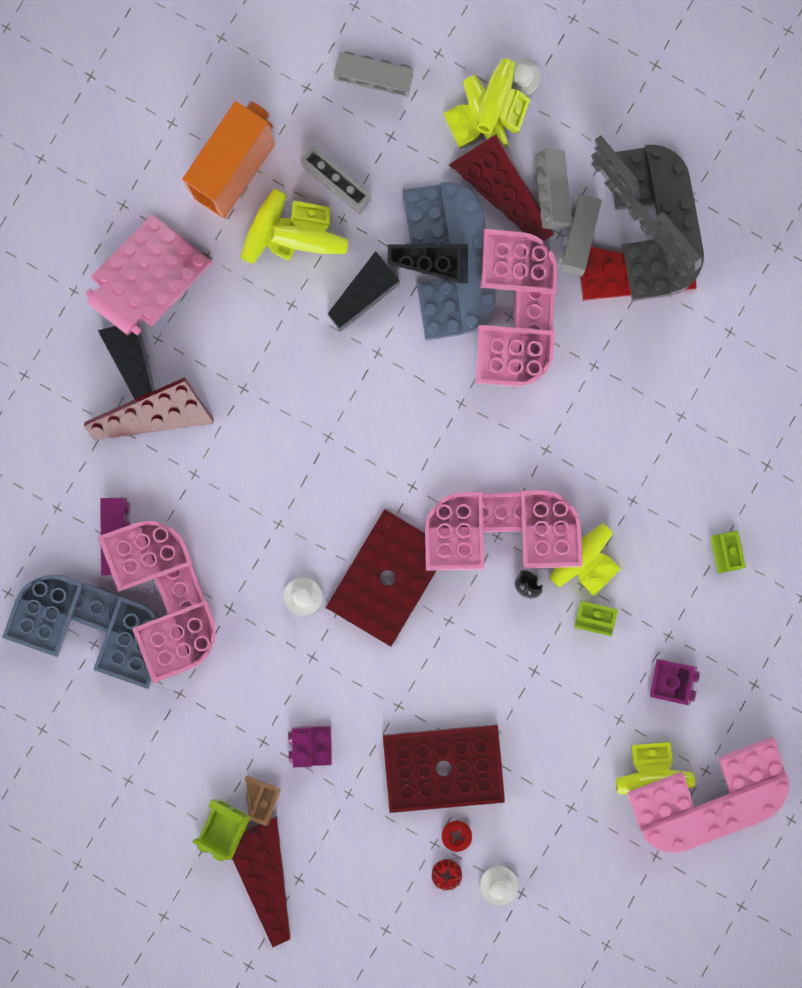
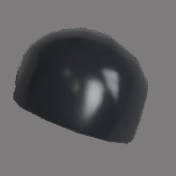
M520 570L514 582L517 592L529 599L539 597L543 587L542 584L540 586L537 585L538 577L526 570Z

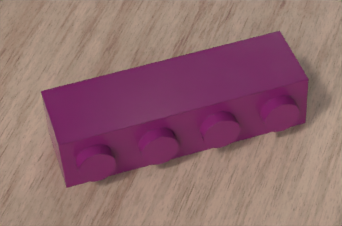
M100 498L101 535L130 525V521H127V513H130V502H127V498ZM101 547V575H112Z

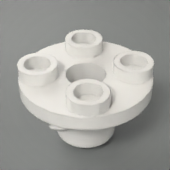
M517 59L513 61L515 69L511 89H518L528 97L537 90L540 83V73L532 62L525 59Z
M306 577L296 578L285 588L284 602L292 613L299 616L310 615L319 608L322 602V591L314 580Z
M495 865L486 870L481 877L479 885L483 898L496 906L510 903L516 897L519 888L516 875L509 868Z

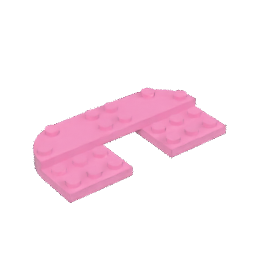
M492 229L483 230L480 288L513 290L516 293L514 328L478 326L476 384L511 387L524 386L538 380L547 371L552 362L555 339L553 315L554 294L557 293V263L553 252L549 251L543 243L544 241L532 234Z
M551 491L455 493L441 499L432 508L426 521V571L484 569L483 533L522 532L523 568L582 567L579 516L575 508L564 497Z
M142 521L98 536L118 592L155 579L168 615L132 628L152 683L174 676L200 664L208 656L215 641V623L194 573L189 553L180 535L171 527L160 522Z
M770 737L718 757L729 794L694 807L682 771L627 792L637 824L648 843L664 852H682L772 817L784 804L789 791V779L784 771L776 740Z

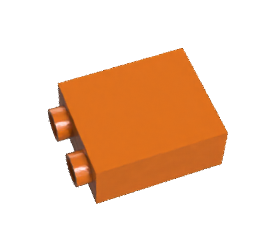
M235 100L182 178L193 199L223 219L227 217L275 146L271 132L273 125L267 120L270 114L253 101H250L247 107Z

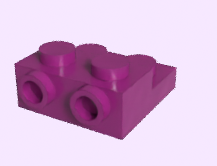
M657 659L650 697L690 705L696 698V691L693 688L694 683L699 681L700 672L697 671L695 666Z
M331 726L292 727V732H288V743H292V751H289V763H293V768L332 765Z

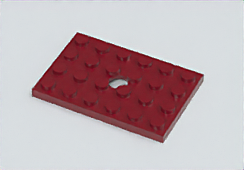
M384 509L325 608L392 647L436 571H426L425 533ZM390 570L395 574V581L392 585H384L381 582L380 576L382 572Z
M498 724L383 735L389 813L505 803ZM440 761H447L451 765V771L448 775L442 776L437 773L436 766Z

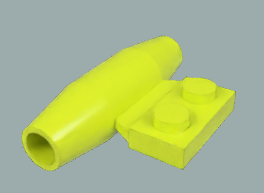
M501 59L486 88L480 105L477 129L483 133H491L499 118L501 124L515 134L520 131L530 99L518 89H511L515 63L510 59Z
M476 75L470 76L463 81L469 105H458L443 113L460 149L476 141L481 133H483L477 129L480 105L486 89ZM499 118L492 132L483 133L486 139H489L497 134L504 147L509 144L504 126Z
M276 189L271 191L259 208L246 235L240 258L254 265L266 247L273 254L287 261H290L295 249L270 240L273 226H294L291 218H281L287 197L281 191Z
M293 201L291 221L294 226H273L271 230L270 240L291 249L318 254H346L348 250V239L326 231L330 225V207Z
M601 523L581 538L582 567L554 568L549 575V579L560 588L578 575L579 582L595 596L621 570L608 555L600 553L614 533L604 523Z
M671 742L631 745L633 765L638 772L615 778L617 794L628 795L627 792L681 772L680 770H670L673 762ZM682 771L688 789L694 788V772Z

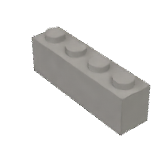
M345 51L344 53L339 52L334 78L336 81L408 97L414 69L405 64L398 66L387 60L376 61L370 56L359 57L355 56L352 52Z
M314 146L301 158L300 161L303 168L359 215L372 201L371 194Z
M545 148L535 155L542 228L563 230L572 224L565 151Z
M580 194L578 200L573 201L571 211L574 212L572 224L567 227V229H570L569 235H565L562 245L566 247L565 252H561L558 264H561L560 271L583 276L599 215L601 199Z

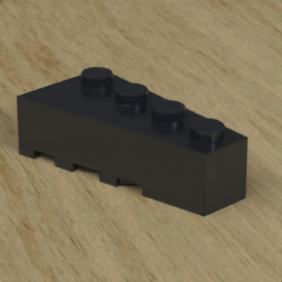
M388 244V264L461 284L468 283V244Z
M376 251L327 313L340 332L400 285V280Z
M116 326L98 330L133 398L137 399L154 391L155 386L141 332L139 335L133 332L126 335Z

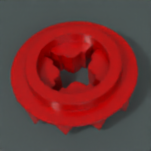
M458 820L448 822L442 831V842L451 851H463L471 844L472 831L465 822ZM460 830V836L463 839L457 838L456 841L452 843L454 837L450 832L456 833Z
M441 860L432 869V881L437 888L443 891L453 890L459 886L462 880V870L453 860ZM447 868H449L450 875L454 877H449L445 883L444 876L440 874H445Z

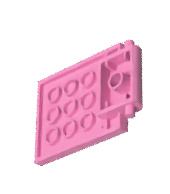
M152 214L90 277L100 287L95 292L89 289L85 295L89 297L88 304L126 335H129L131 332L139 335L142 329L137 325L143 320L152 327L211 265V260Z

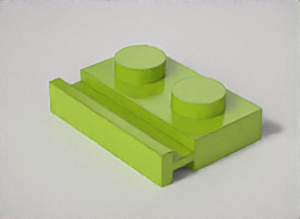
M738 530L709 536L717 574L746 568Z
M580 600L574 628L612 637L618 609Z

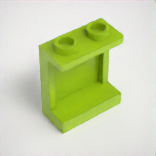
M211 799L208 805L212 809L199 838L194 839L192 843L197 845L198 850L213 854L212 857L218 861L231 860L251 816L220 799Z

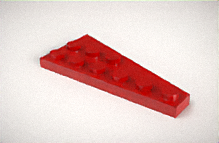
M591 246L585 272L582 277L580 276L582 301L631 296L623 253ZM696 279L684 291L697 289Z

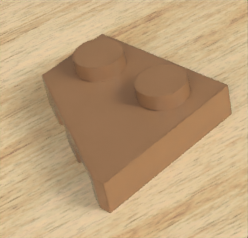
M246 776V797L249 806L248 815L251 816L250 820L268 826L281 788Z

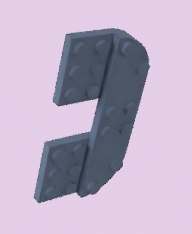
M440 182L439 185L403 190L410 244H437L449 242V244H468V283L461 284L447 279L417 283L425 341L465 335L476 331L479 325H484L488 320L496 301V289L480 288L483 230L486 229L481 203L469 189L452 182Z
M47 575L29 582L19 592L2 638L58 657L71 620L106 632L93 670L149 689L152 680L132 628L160 617L153 609L141 602L67 576Z

